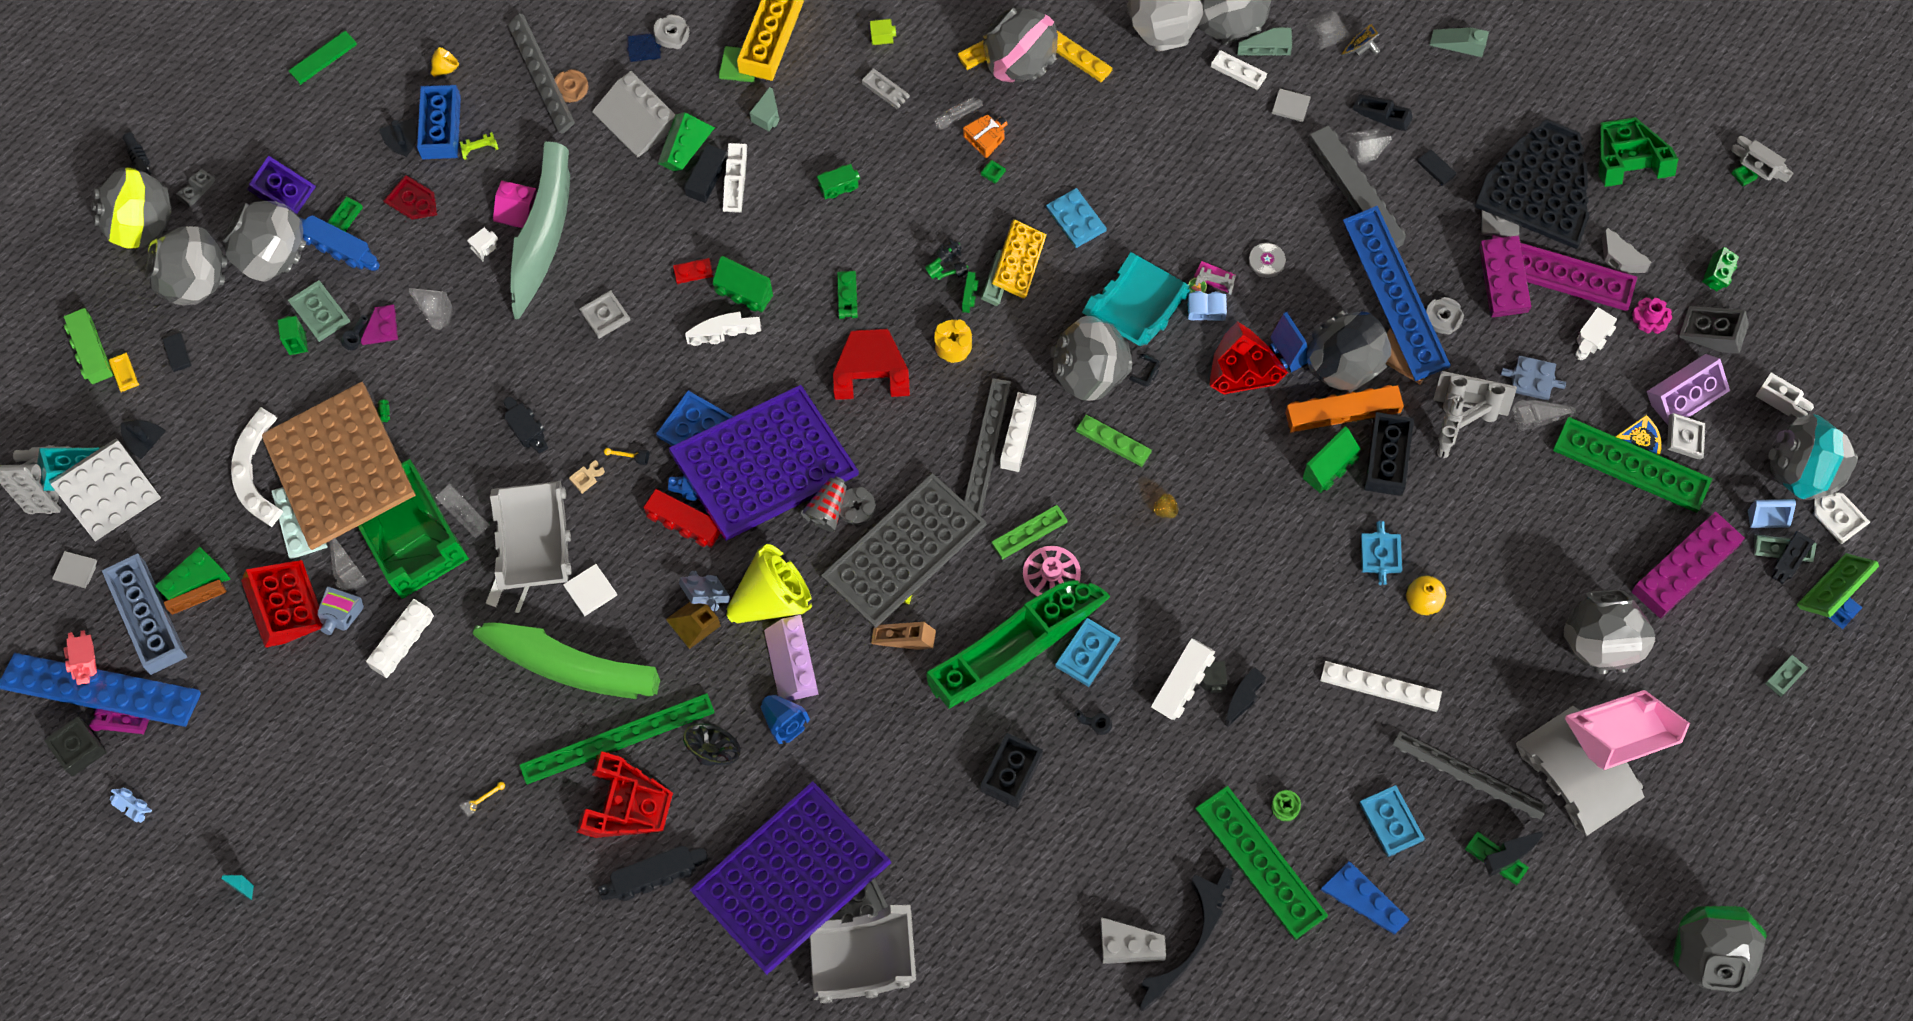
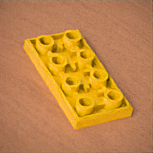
M1014 219L991 284L1021 298H1025L1046 234Z

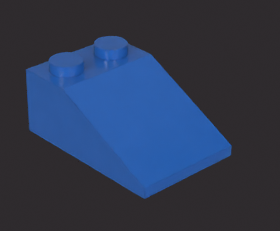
M1286 312L1282 315L1271 335L1272 344L1270 346L1275 354H1280L1282 365L1293 372L1308 363V347L1306 340Z

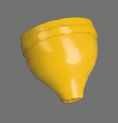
M439 47L432 56V69L430 73L434 77L452 73L457 69L459 63L450 52Z

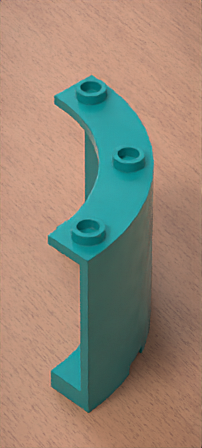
M1130 252L1118 271L1120 276L1115 282L1111 280L1104 288L1102 295L1091 296L1082 313L1112 323L1123 337L1142 346L1147 345L1160 330L1163 331L1166 328L1168 319L1182 299L1185 300L1188 297L1190 285Z

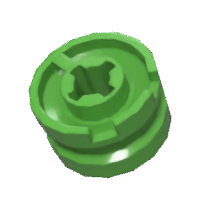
M1280 791L1274 797L1271 809L1277 819L1286 822L1291 821L1297 817L1301 801L1298 795L1292 791ZM1288 803L1290 805V808L1288 807L1284 809L1283 804Z

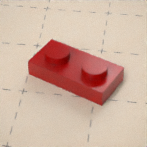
M709 258L673 265L677 284L713 277Z

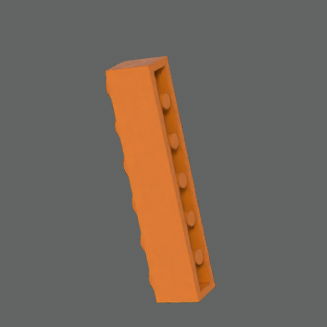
M1386 385L1375 390L1369 388L1363 392H1348L1340 396L1330 395L1323 399L1312 398L1306 402L1295 401L1287 405L1285 413L1290 432L1370 419L1375 417L1376 412L1391 415L1402 412L1404 405L1398 385Z

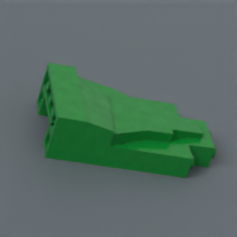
M410 459L401 464L416 496L358 526L385 578L401 599L469 560L464 548L452 532L419 471Z

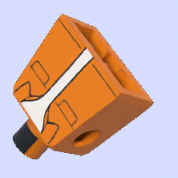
M985 115L963 128V137L987 158L1004 140L1003 128L1008 124L1002 116L994 121L989 115Z

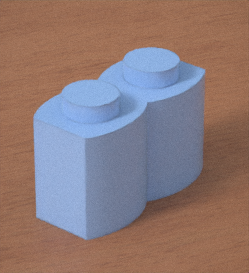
M1201 291L1189 293L1188 320L1225 321L1227 315L1226 294L1217 291L1210 294Z

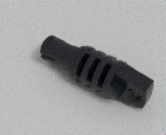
M126 133L123 136V140L128 147L127 153L134 168L151 175L152 173L148 167L151 163L143 147L137 143L133 133Z

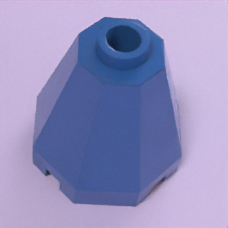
M777 695L767 696L762 701L761 710L773 738L778 744H783L782 741L789 743L805 730L803 724L804 722L808 724L810 719L802 706Z

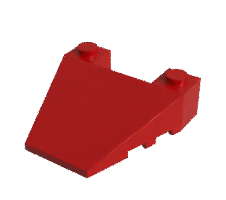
M889 330L851 331L833 373L835 400L854 399L853 379L890 377L891 397L910 396L909 371Z
M601 751L596 758L592 775L611 781L602 813L585 809L581 813L576 833L600 838L662 832L673 792L641 773V770L628 764L622 757Z

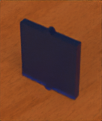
M654 34L628 36L629 47L627 50L630 53V62L661 58L660 48L662 45L655 41Z

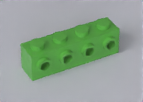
M83 308L64 316L66 321L64 328L67 334L71 335L69 341L72 348L77 351L75 357L77 362L82 364L83 368L80 371L84 379H88L93 385L114 376L88 311Z

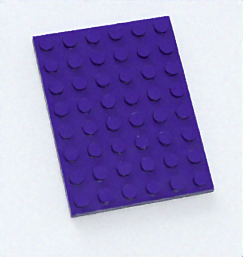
M801 385L669 448L671 456L726 541L813 498L829 478L837 476L846 482L859 475L858 469Z
M811 782L692 887L690 891L763 972L768 975L890 865L891 861L814 782Z

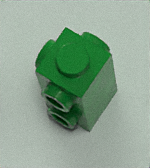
M851 164L843 165L833 171L823 172L817 176L818 186L825 200L835 198L842 193L852 192L858 188L860 176L857 170H853Z
M1726 247L1713 253L1702 282L1716 292L1728 287L1732 281L1731 276L1737 268L1736 263L1739 256Z

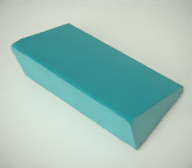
M222 876V879L233 889L252 900L254 885L244 876Z

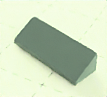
M1754 534V555L1779 558L1789 543L1790 538ZM1815 542L1803 561H1814Z

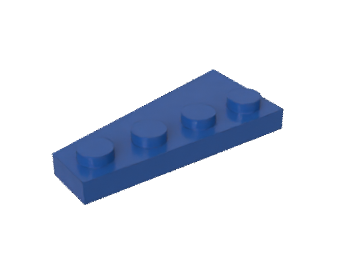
M1350 861L1321 888V891L1331 895L1339 902L1346 904L1354 909V911L1366 916L1394 935L1410 920Z

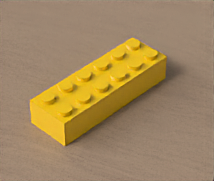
M761 0L737 59L739 73L773 81L804 0Z

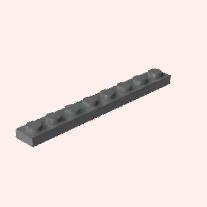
M519 13L508 23L509 29L558 132L563 134L575 122L524 15Z
M995 378L992 379L964 501L980 517L982 516L1011 387V381Z
M1401 731L1393 744L1401 752H1408L1414 755L1419 761L1427 762L1437 770L1445 771L1455 779L1463 780L1473 788L1489 793L1492 798L1505 801L1510 807L1518 808L1532 818L1541 820L1546 811V804Z

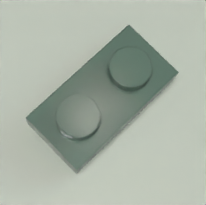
M1791 655L1766 682V685L1782 697L1808 667Z

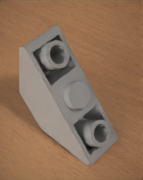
M1609 228L1605 231L1602 237L1604 262L1614 270L1623 273H1645L1648 270L1651 261L1645 255L1640 254L1630 243L1621 239L1616 232L1611 231Z

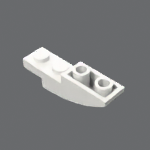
M740 312L720 315L686 332V340L688 344L698 346L702 343L718 344L720 341H725L724 334L729 336H736L738 333L755 334L761 331L760 318H742Z

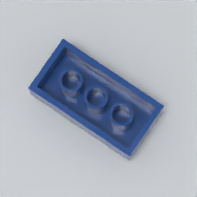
M457 85L421 86L417 148L422 159L458 158L461 96Z

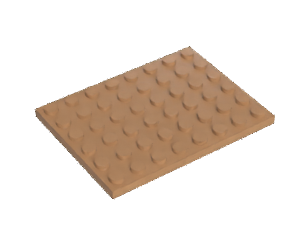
M363 382L261 435L311 550L416 496Z

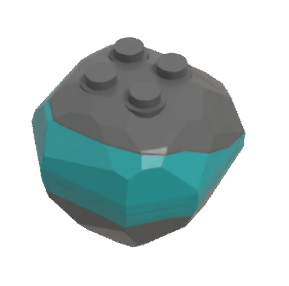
M1816 414L1799 417L1786 430L1780 431L1777 435L1778 443L1775 448L1769 451L1768 455L1773 478L1797 497L1805 500L1821 498L1839 491L1848 482L1858 460L1857 453L1854 451L1848 436Z

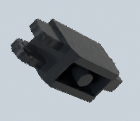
M506 397L504 405L508 412L505 414V419L523 447H532L538 454L547 450L548 446L542 432L545 429L539 420L536 422L533 419L535 415L529 407L525 408L522 403L518 405L513 397Z

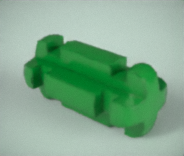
M383 399L378 402V414L382 422H388L390 420L388 416L390 415L389 401Z

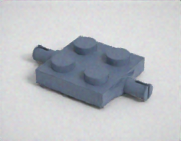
M1519 356L1514 370L1502 368L1501 376L1512 377V386H1516V393L1549 400L1553 387L1565 389L1566 382L1555 380L1556 364Z
M691 571L688 577H680L679 585L692 604H707L712 611H717L719 609L717 603H728L730 596L717 576L707 575L706 577H700L696 571Z

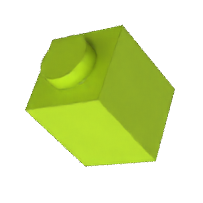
M891 19L870 21L872 45L893 43L896 29L895 26H892Z

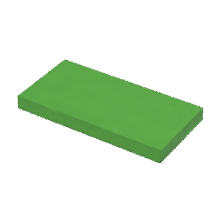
M1845 553L1799 601L1798 607L1801 610L1831 618L1879 567L1878 562Z

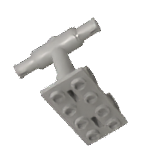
M1442 371L1433 399L1434 401L1443 402V409L1446 412L1438 438L1440 445L1437 455L1442 457V453L1445 452L1443 458H1447L1451 446L1456 442L1459 429L1481 417L1487 422H1494L1497 420L1498 414L1508 416L1517 387ZM1463 407L1470 408L1465 412L1462 411Z
M49 445L46 447H32L29 450H15L13 453L15 462H27L22 465H0V484L23 511L28 514L60 513L61 508L57 504L59 500L58 493L56 491H43L40 480L41 468L37 464L39 448L71 447Z

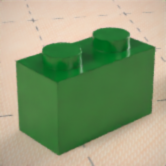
M287 316L284 319H279L280 340L289 355L308 352L306 332L297 316Z

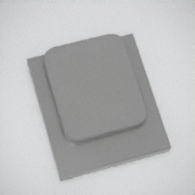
M1279 89L1272 114L1303 122L1311 97Z
M64 551L52 579L86 588L96 569L97 560Z

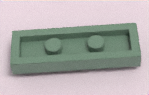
M1001 250L996 252L981 296L982 300L995 306L1000 304L1004 289L991 284L1002 253Z

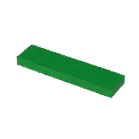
M344 31L290 69L289 73L301 85L355 47L357 43Z

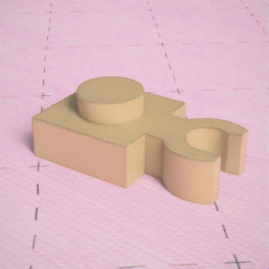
M596 460L590 464L588 470L583 466L569 477L571 483L581 493H584L597 482L594 477L601 476L605 472L603 467L595 470V467L599 465Z

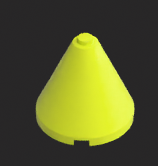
M766 544L758 549L727 607L726 615L731 622L744 623L799 615L811 609L812 604L808 605V601L812 598L804 579L791 561L786 563L780 557L783 552L775 546Z

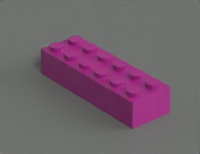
M1714 512L1641 579L1632 590V593L1661 619L1735 551L1745 537L1717 512Z

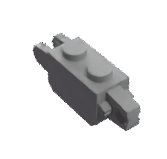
M1739 136L1737 142L1743 147L1739 145L1732 146V152L1741 157V164L1765 180L1779 178L1784 182H1788L1793 175V172L1784 164L1786 159L1756 140L1752 142L1744 136Z

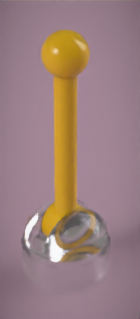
M499 782L495 788L476 801H463L459 804L467 817H470L476 812L478 803L496 791L503 790L505 784Z

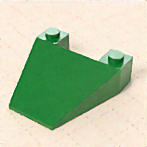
M1636 117L1601 123L1599 177L1604 187L1622 184L1624 172L1652 168L1657 178L1675 176L1678 157L1673 148Z

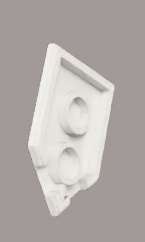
M1835 492L1831 495L1817 498L1814 501V516L1840 544H1843L1870 523L1843 493Z

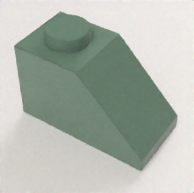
M769 87L750 112L751 122L767 131H770L772 127H776L779 122L775 96L771 87Z

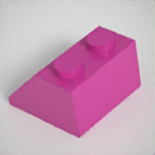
M501 180L495 196L493 221L523 228L535 202L536 188Z

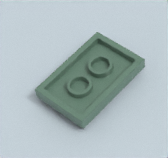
M319 280L288 300L319 342L350 322L349 318Z

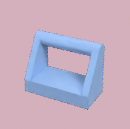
M1795 499L1755 500L1748 509L1750 528L1790 527L1796 506Z

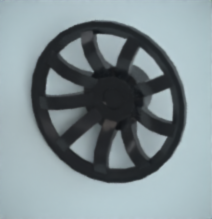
M694 724L689 726L683 735V742L686 748L703 765H727L735 762L740 756L741 749L738 741L730 733L717 726ZM696 729H700V730H701L702 736H703V740H702L701 736H700L696 731H694V730H696ZM707 729L715 731L711 741H709ZM719 733L727 737L715 744ZM688 735H693L696 738V740H688ZM729 742L733 743L734 747H723L725 744ZM691 744L698 747L696 752L690 746ZM731 751L735 753V755L731 758V756L725 752ZM722 756L726 758V760L717 761V757Z

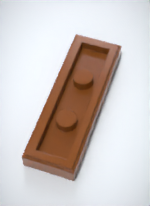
M217 580L165 601L164 605L173 615L222 595L227 591L224 584Z

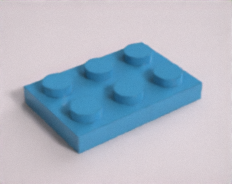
M1077 188L1046 205V209L1075 248L1106 232L1105 225Z
M1087 618L1056 663V668L1089 687L1119 643L1120 637Z
M1396 785L1360 801L1359 804L1387 857L1424 841L1425 838Z

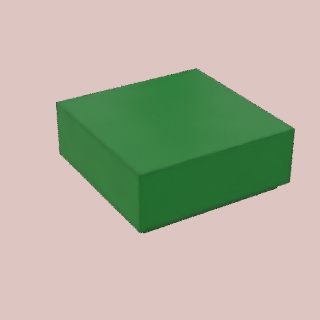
M991 160L981 171V175L996 184L1006 172V169Z
M1744 165L1733 170L1731 173L1742 187L1758 178L1755 172Z

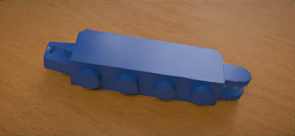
M309 216L306 220L301 219L303 238L306 241V245L312 244L320 252H328L334 259L346 261V264L351 268L357 267L362 270L365 267L369 270L371 269V271L379 269V262L376 256L372 255L366 242L315 216Z

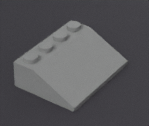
M632 71L619 79L592 111L637 158L668 135L675 114Z

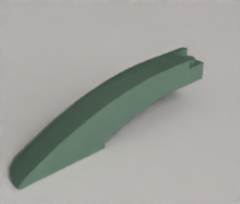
M544 142L542 174L535 202L519 236L514 237L511 293L515 319L520 318L540 287L556 252L564 226L570 187V172L568 169L569 150L564 145L555 142Z

